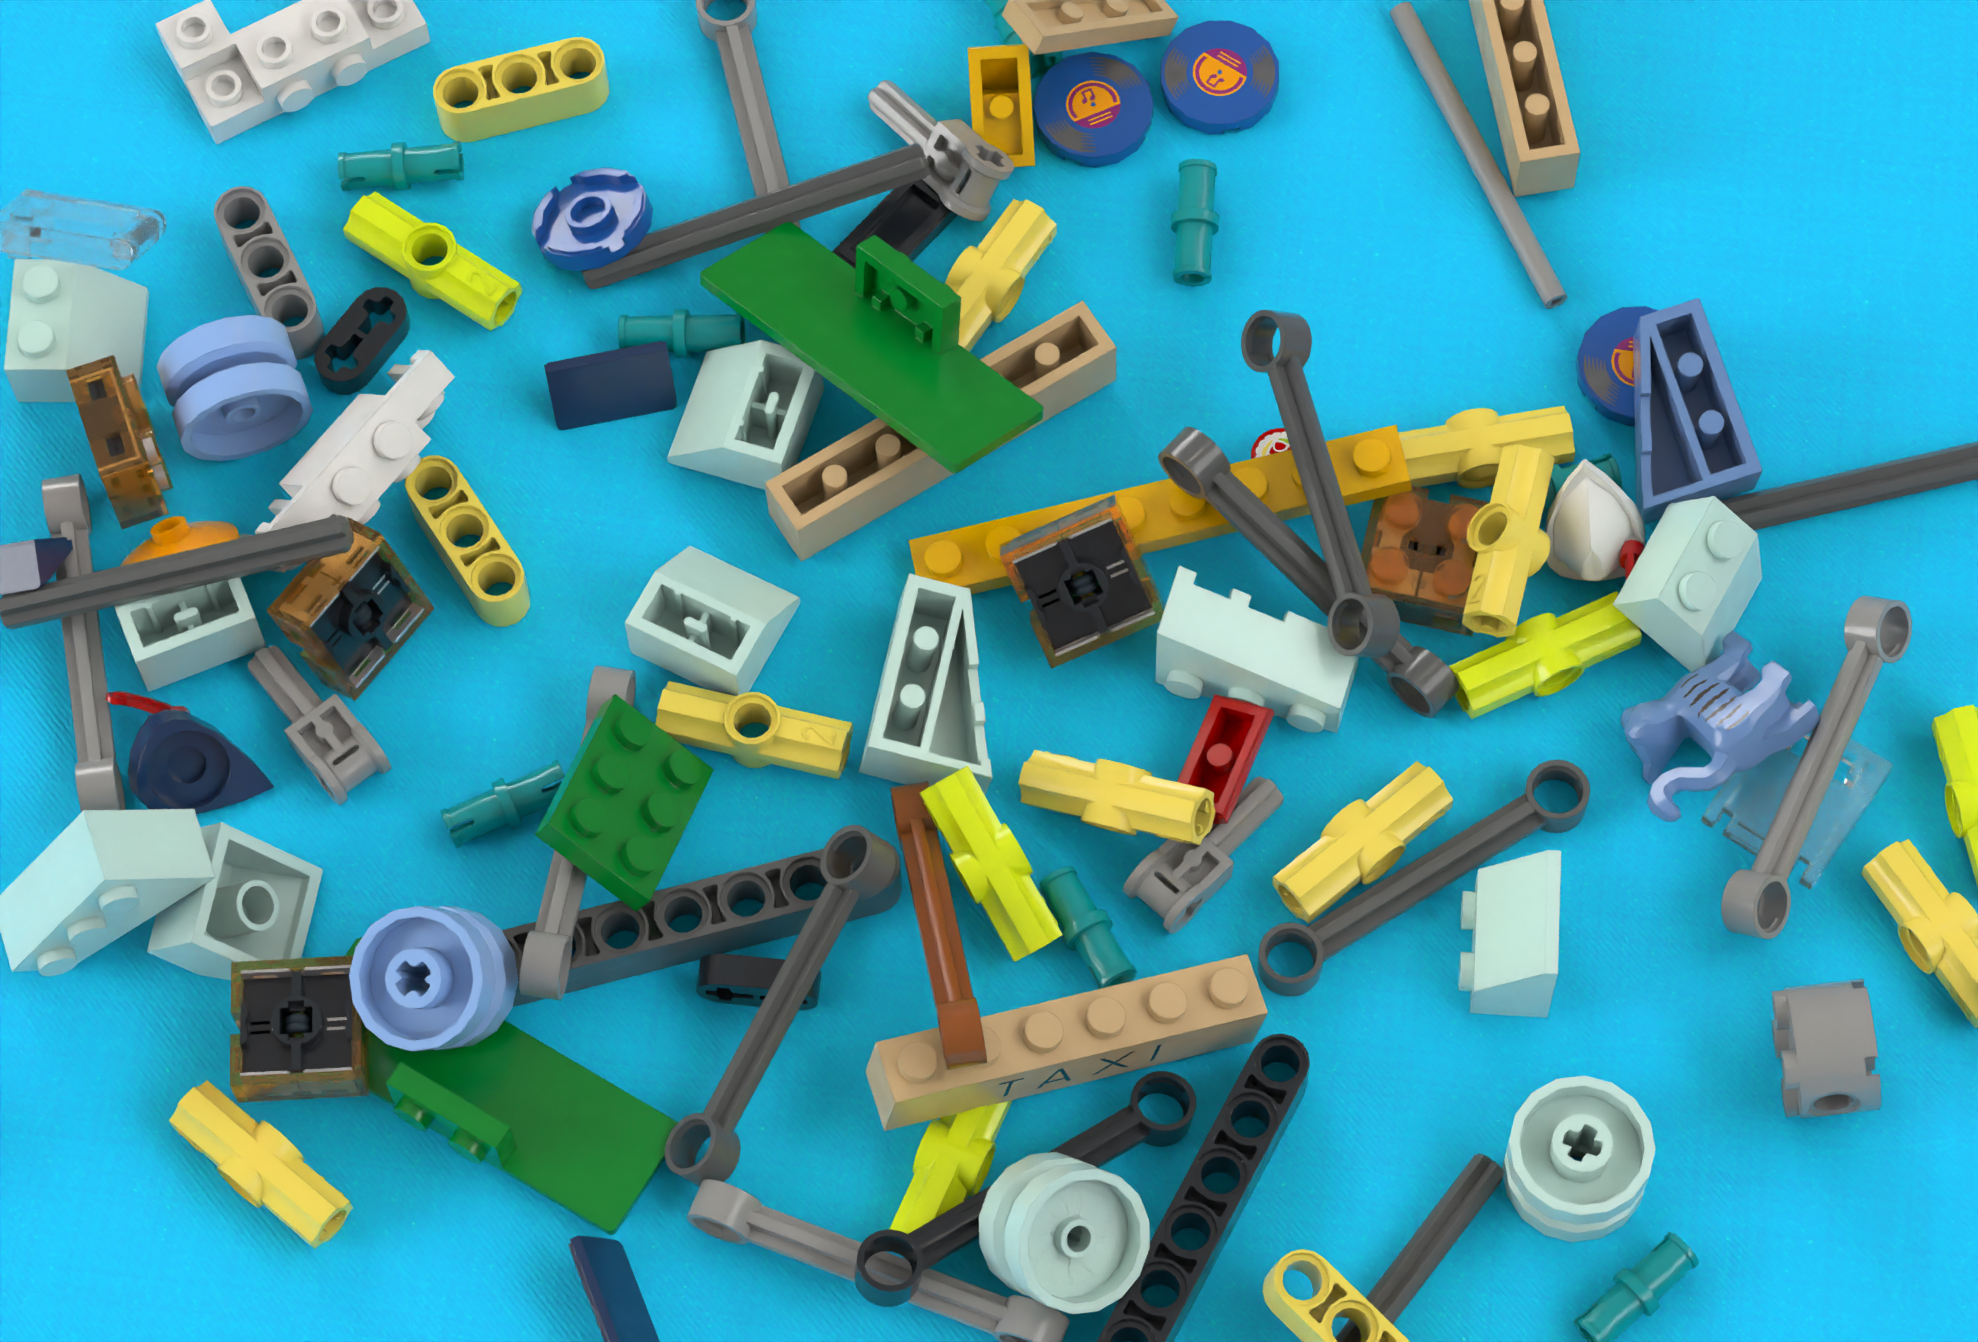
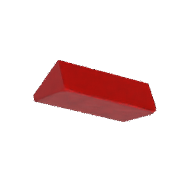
M1216 694L1212 699L1177 782L1205 788L1214 792L1213 803L1216 812L1213 824H1227L1272 721L1274 711L1270 708Z

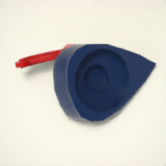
M122 691L108 692L106 694L105 700L110 702V704L133 707L153 714L140 727L130 749L128 764L130 789L148 809H195V813L200 814L245 801L274 788L271 781L250 757L215 726L190 714L186 707L172 706L149 697Z

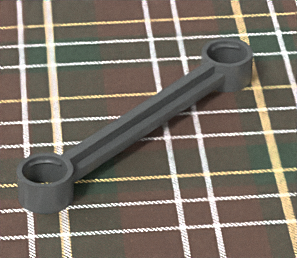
M1273 310L1257 311L1248 319L1243 329L1241 338L1242 355L1246 364L1252 370L1268 373L1337 599L1330 609L1327 622L1330 642L1335 650L1344 656L1372 658L1385 656L1392 650L1399 636V613L1389 597L1382 594H1372L1303 371L1312 347L1309 325L1301 315L1296 313ZM1277 328H1279L1280 347L1274 358L1272 343ZM1365 608L1368 616V630L1362 642L1359 633V621Z
M1185 427L1158 454V460L1164 472L1184 492L1198 499L1204 498L1328 617L1337 597L1326 562L1230 471L1231 467L1227 457L1208 436L1193 427ZM1365 608L1359 621V633L1362 642L1368 630V616ZM1400 633L1396 644L1388 654L1379 658L1370 657L1387 673L1388 684L1397 697L1414 712L1426 718H1433L1460 688L1456 676L1440 658L1423 647L1412 646Z
M1549 760L1535 767L1528 776L1523 795L1308 927L1299 923H1283L1273 927L1264 935L1259 946L1258 972L1262 982L1268 989L1282 996L1302 995L1311 990L1319 981L1324 961L1535 831L1541 829L1550 833H1562L1573 829L1583 819L1589 800L1590 786L1586 775L1579 767L1568 761ZM1560 780L1568 783L1575 789L1579 803L1568 812L1553 813L1543 809L1536 802L1533 793L1536 787L1544 781ZM1295 942L1305 946L1310 951L1314 966L1302 976L1285 977L1276 973L1267 962L1268 955L1280 943Z
M860 825L846 826L837 831L827 842L822 852L820 867L823 877L828 882L704 1112L693 1113L684 1117L675 1125L667 1139L665 1146L667 1166L675 1174L699 1187L704 1179L724 1182L733 1173L739 1161L741 1150L740 1140L734 1129L856 902L876 896L887 886L892 878L896 865L894 849L889 843ZM867 849L861 866L850 875L853 862L861 852ZM711 1136L706 1154L695 1165V1158L699 1148Z

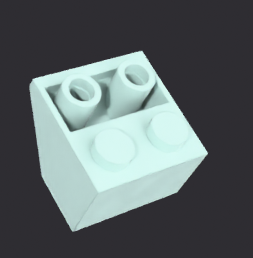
M764 340L707 351L667 456L668 463L766 490L765 482L797 464L824 391L823 376L782 345Z
M689 546L654 572L624 622L630 652L708 690L737 696L749 692L798 608L800 597L697 548Z
M240 577L114 606L148 692L253 653L262 647L266 648L264 638Z

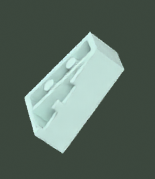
M1178 566L1157 631L1155 683L1164 685L1169 692L1183 698L1197 699L1201 695L1213 698L1216 694L1273 709L1274 716L1285 718L1291 726L1302 731L1317 733L1325 729L1338 733L1358 667L1359 657L1344 656L1337 652L1330 642L1327 627L1289 611L1285 613L1283 621L1248 607L1251 595L1233 588L1230 591L1229 597L1225 598L1194 585L1197 573Z
M909 573L898 604L859 773L906 785L928 781L929 786L958 770L969 766L984 795L986 794L993 777L985 738L984 724L986 717L984 702H981L978 678L979 657L971 589Z
M195 809L83 810L0 895V933L12 972L39 971L42 976H56L72 970L79 962L216 878Z

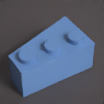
M1696 298L1640 316L1633 336L1636 506L1644 523L1647 524L1660 520L1671 503L1711 496L1722 500L1753 490L1763 470L1700 299Z

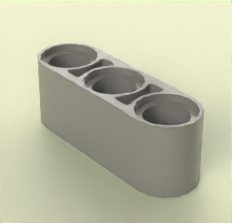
M239 186L230 188L221 194L214 208L216 224L226 253L257 316L272 317L282 324L292 317L305 318L300 324L285 328L296 360L308 358L315 353L319 343L325 336L315 297L266 198L260 191L252 187ZM242 221H257L249 228L235 229V226ZM266 269H281L279 273L272 277H258Z

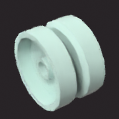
M1588 1076L1553 1080L1532 1092L1515 1114L1502 1167L1507 1197L1521 1219L1545 1236L1569 1242L1603 1238L1624 1226L1641 1203L1656 1150L1651 1122L1636 1099L1612 1082ZM1571 1157H1580L1582 1161H1576Z
M1058 1152L1030 1154L1007 1167L989 1188L979 1215V1246L989 1270L1008 1288L1030 1296L1048 1307L1070 1314L1096 1312L1122 1298L1140 1276L1150 1249L1149 1218L1140 1195L1122 1177Z

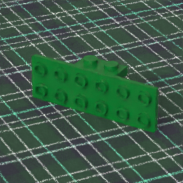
M785 222L700 272V284L952 473L962 471L1043 419L1044 408L1040 403L958 344L961 297L948 285L935 279L913 263L904 253L895 250L876 235L857 245L855 269L795 224Z
M362 937L355 940L339 965L352 964L355 947ZM358 1014V1031H356L358 1033V1086L394 1106L393 1111L414 1128L424 1132L431 1128L449 1139L448 1144L466 1159L476 1164H481L483 1160L609 1235H614L619 1230L665 1160L666 1142L672 1129L678 1123L677 1121L505 1020L496 1032L473 1046L445 1050L409 1051L384 1043L365 1027ZM296 1032V1037H304L303 1032Z

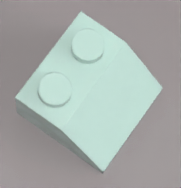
M14 259L4 371L17 401L78 402L70 382L110 369L114 372L124 401L131 402L123 381L124 378L131 376L140 399L149 301L147 287L76 259ZM112 377L106 378L109 387L113 386ZM87 385L81 386L83 394L89 393ZM117 392L112 393L113 398L118 397Z
M1715 496L1671 503L1661 517L1613 606L1690 672H1693L1715 661L1720 656L1723 650L1722 640L1735 629L1762 579L1758 534Z
M223 822L200 827L216 878L156 914L147 952L197 975L244 982L241 971L288 968L291 971H298L323 869Z
M1546 850L1478 869L1474 892L1463 891L1461 930H1472V952H1460L1458 990L1470 991V1013L1548 1017L1558 976L1561 851Z

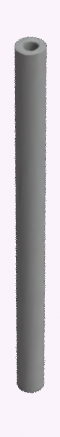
M1403 2L1396 5L1390 11V16L1545 308L1552 309L1566 301L1567 294L1410 2Z

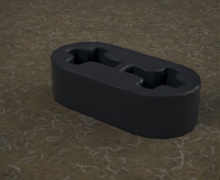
M375 287L363 292L319 343L315 351L314 362L322 385L329 391L338 395H350L360 391L372 380L404 341L409 332L410 319L405 302L396 291L387 287ZM390 310L393 322L387 324L380 321L372 328L369 315L374 312L382 316ZM353 353L356 367L351 370L343 366L335 372L332 360L338 358L345 361Z
M733 954L705 955L700 959L696 992L699 996L714 1002L760 1007L785 960ZM819 971L799 1010H808L817 1006L821 971Z

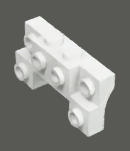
M204 0L156 23L161 43L181 76L216 145L279 114L298 111L307 106L313 98L335 87L352 85L361 80L367 72L431 42L427 23L413 0H301L232 34L227 30L212 1Z
M417 350L410 358L411 365L395 364L387 372L396 382L386 395L359 394L280 481L279 485L292 499H275L268 509L276 517L271 523L263 522L255 530V534L338 515L344 516L349 520L351 529L358 528L368 522L380 507L379 497L392 483L404 480L419 465L421 457L418 454L431 440L422 429L432 420L435 411L442 404L445 398L443 390L455 376L430 350ZM241 534V535H240V538L248 537V536H252V535H249V534ZM302 563L269 571L285 573L286 570H293Z

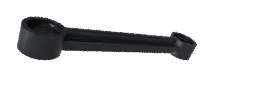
M1168 1071L1149 1073L1135 1084L1127 1107L1050 1152H1058L1100 1168L1143 1142L1155 1147L1174 1145L1181 1141L1190 1129L1196 1109V1096L1193 1088L1184 1078ZM1165 1094L1174 1098L1181 1105L1183 1118L1169 1125L1157 1124L1142 1114L1138 1104L1147 1095ZM991 1186L909 1234L887 1229L877 1231L868 1236L858 1250L854 1271L855 1284L860 1294L869 1302L882 1307H894L910 1300L919 1288L921 1275L924 1270L979 1239V1215ZM884 1251L894 1252L903 1256L910 1263L912 1276L907 1281L898 1285L881 1284L870 1277L865 1269V1264L876 1253Z

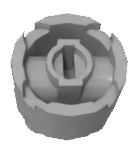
M1856 979L1786 987L1781 991H1772L1774 1013L1772 1033L1776 1058H1781L1783 1078H1781V1091L1785 1116L1810 1118L1880 1110V1074L1872 1075L1871 1071L1875 1070V1058H1878L1869 995L1867 987H1864V980Z

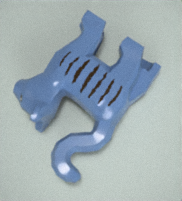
M1733 630L1722 640L1723 653L1715 661L1681 677L1663 698L1626 708L1621 716V724L1626 740L1633 752L1643 762L1642 776L1648 784H1652L1647 804L1650 811L1665 822H1675L1681 818L1680 809L1672 799L1675 794L1683 791H1712L1726 783L1735 773L1750 770L1767 756L1793 745L1803 736L1812 732L1820 722L1816 705L1810 700L1804 704L1798 702L1793 706L1789 703L1785 691L1792 679L1790 672L1775 661H1771L1761 669L1760 675V672L1747 659L1753 650L1751 643ZM1760 678H1762V681L1754 689H1752L1759 682ZM1691 738L1712 757L1711 763L1705 767H1677L1660 775L1678 750L1683 739Z

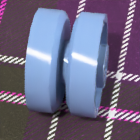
M257 315L226 317L194 328L178 337L162 352L156 367L167 400L174 407L172 416L184 452L202 460L226 461L242 459L268 451L282 444L307 425L313 409L302 375L299 371L295 370L297 361L285 325L272 317Z
M416 906L391 911L371 924L357 944L349 973L352 1002L365 1027L387 1045L409 1051L445 1050L476 1045L498 1030L513 1007L518 985L515 953L502 930L483 914L457 906Z

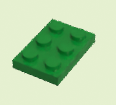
M614 694L601 705L535 835L637 912L651 900L714 769L617 694Z

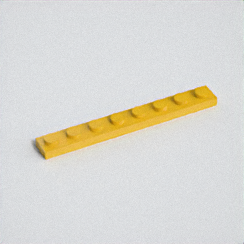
M1397 425L1325 441L1345 506L1412 490ZM1291 450L1230 464V471L1282 521L1311 514ZM1169 478L909 540L916 575L971 589L972 595L1020 583L1013 568L1015 566V563L1013 564L1012 562L1013 550L1019 547L1022 549L1031 542L1036 543L1043 540L1045 536L1051 533L1054 535L1061 532L1062 534V531L1070 528V525L1077 522L1082 523L1088 517L1098 516L1102 514V511L1111 508L1116 521H1118L1123 531L1131 557L1238 532V530L1204 498L1198 499L1187 494Z

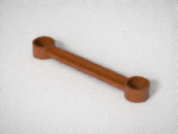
M925 781L891 787L890 793L898 840L904 856L935 1003L947 1070L985 1064L987 1063V1055L976 997L973 995L938 830L919 792L930 787L929 782Z

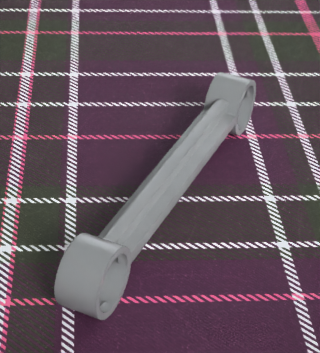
M696 0L699 27L706 37L717 42L755 197L790 186L751 34L757 23L756 0H741L747 5L746 11L739 17L727 21L714 19L705 12L708 6L716 0ZM799 221L793 222V224L801 229Z
M74 474L43 479L42 497L51 538L67 537V540H72L73 550L55 571L56 581L93 573L89 535L92 533L91 514L82 475ZM98 610L61 618L77 755L75 784L80 811L125 810L123 786L115 758L109 702L105 700L108 691Z
M1861 596L1850 607L1844 626V639L1848 653L1819 716L1820 722L1809 738L1751 870H1738L1731 876L1725 886L1721 902V914L1723 922L1729 931L1763 939H1772L1784 928L1791 907V894L1787 879L1884 662L1895 663L1900 660L1909 646L1912 634V618L1909 608L1904 602L1872 596Z
M595 666L589 685L586 725L581 744L601 705L614 694H617L634 707L636 692V673L634 670ZM555 850L535 930H530L525 942L520 968L519 988L521 995L562 1000L571 965L572 937L588 875Z
M712 1179L702 1180L687 1215V1220L693 1226L720 1240L740 1245L750 1242L855 1282L854 1271L861 1242L763 1206L754 1196L733 1185ZM885 1251L872 1255L865 1264V1269L870 1277L881 1284L898 1285L907 1281L912 1276L911 1265L906 1259ZM930 1268L922 1272L917 1292L907 1301L910 1304L992 1334L999 1342H1062L1070 1323L1069 1319L1060 1311L1034 1299L1017 1295L1006 1298Z

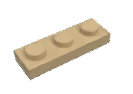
M1008 0L1002 13L1003 18L1034 55L1168 36L1171 34L1179 18L1165 0Z

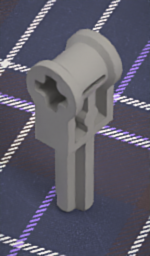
M883 80L876 88L871 89L867 97L870 102V109L909 145L914 143L920 144L923 148L930 174L922 180L938 193L943 204L963 218L972 221L986 220L991 211L989 201L999 182L1009 178L1013 172L1014 164L1003 151L987 143L961 119L937 122L893 81Z
M277 646L262 647L255 652V656L248 663L250 673L292 723V725L284 730L290 746L335 803L342 805L348 800L347 792L377 771L385 774L392 769L388 758L376 740L359 723L337 694L323 702Z
M1261 776L1254 778L1241 791L1228 823L1213 824L1210 833L1206 834L1201 845L1185 844L1167 839L1134 869L1124 884L1123 893L1130 899L1139 897L1164 919L1163 928L1170 934H1174L1182 929L1196 915L1202 905L1232 877L1234 861L1229 856L1283 804L1284 797L1277 789V785L1270 779H1265Z

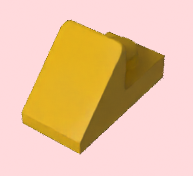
M1026 44L967 47L972 130L987 143L1003 151L1012 160L1014 167L1035 166L1028 46Z

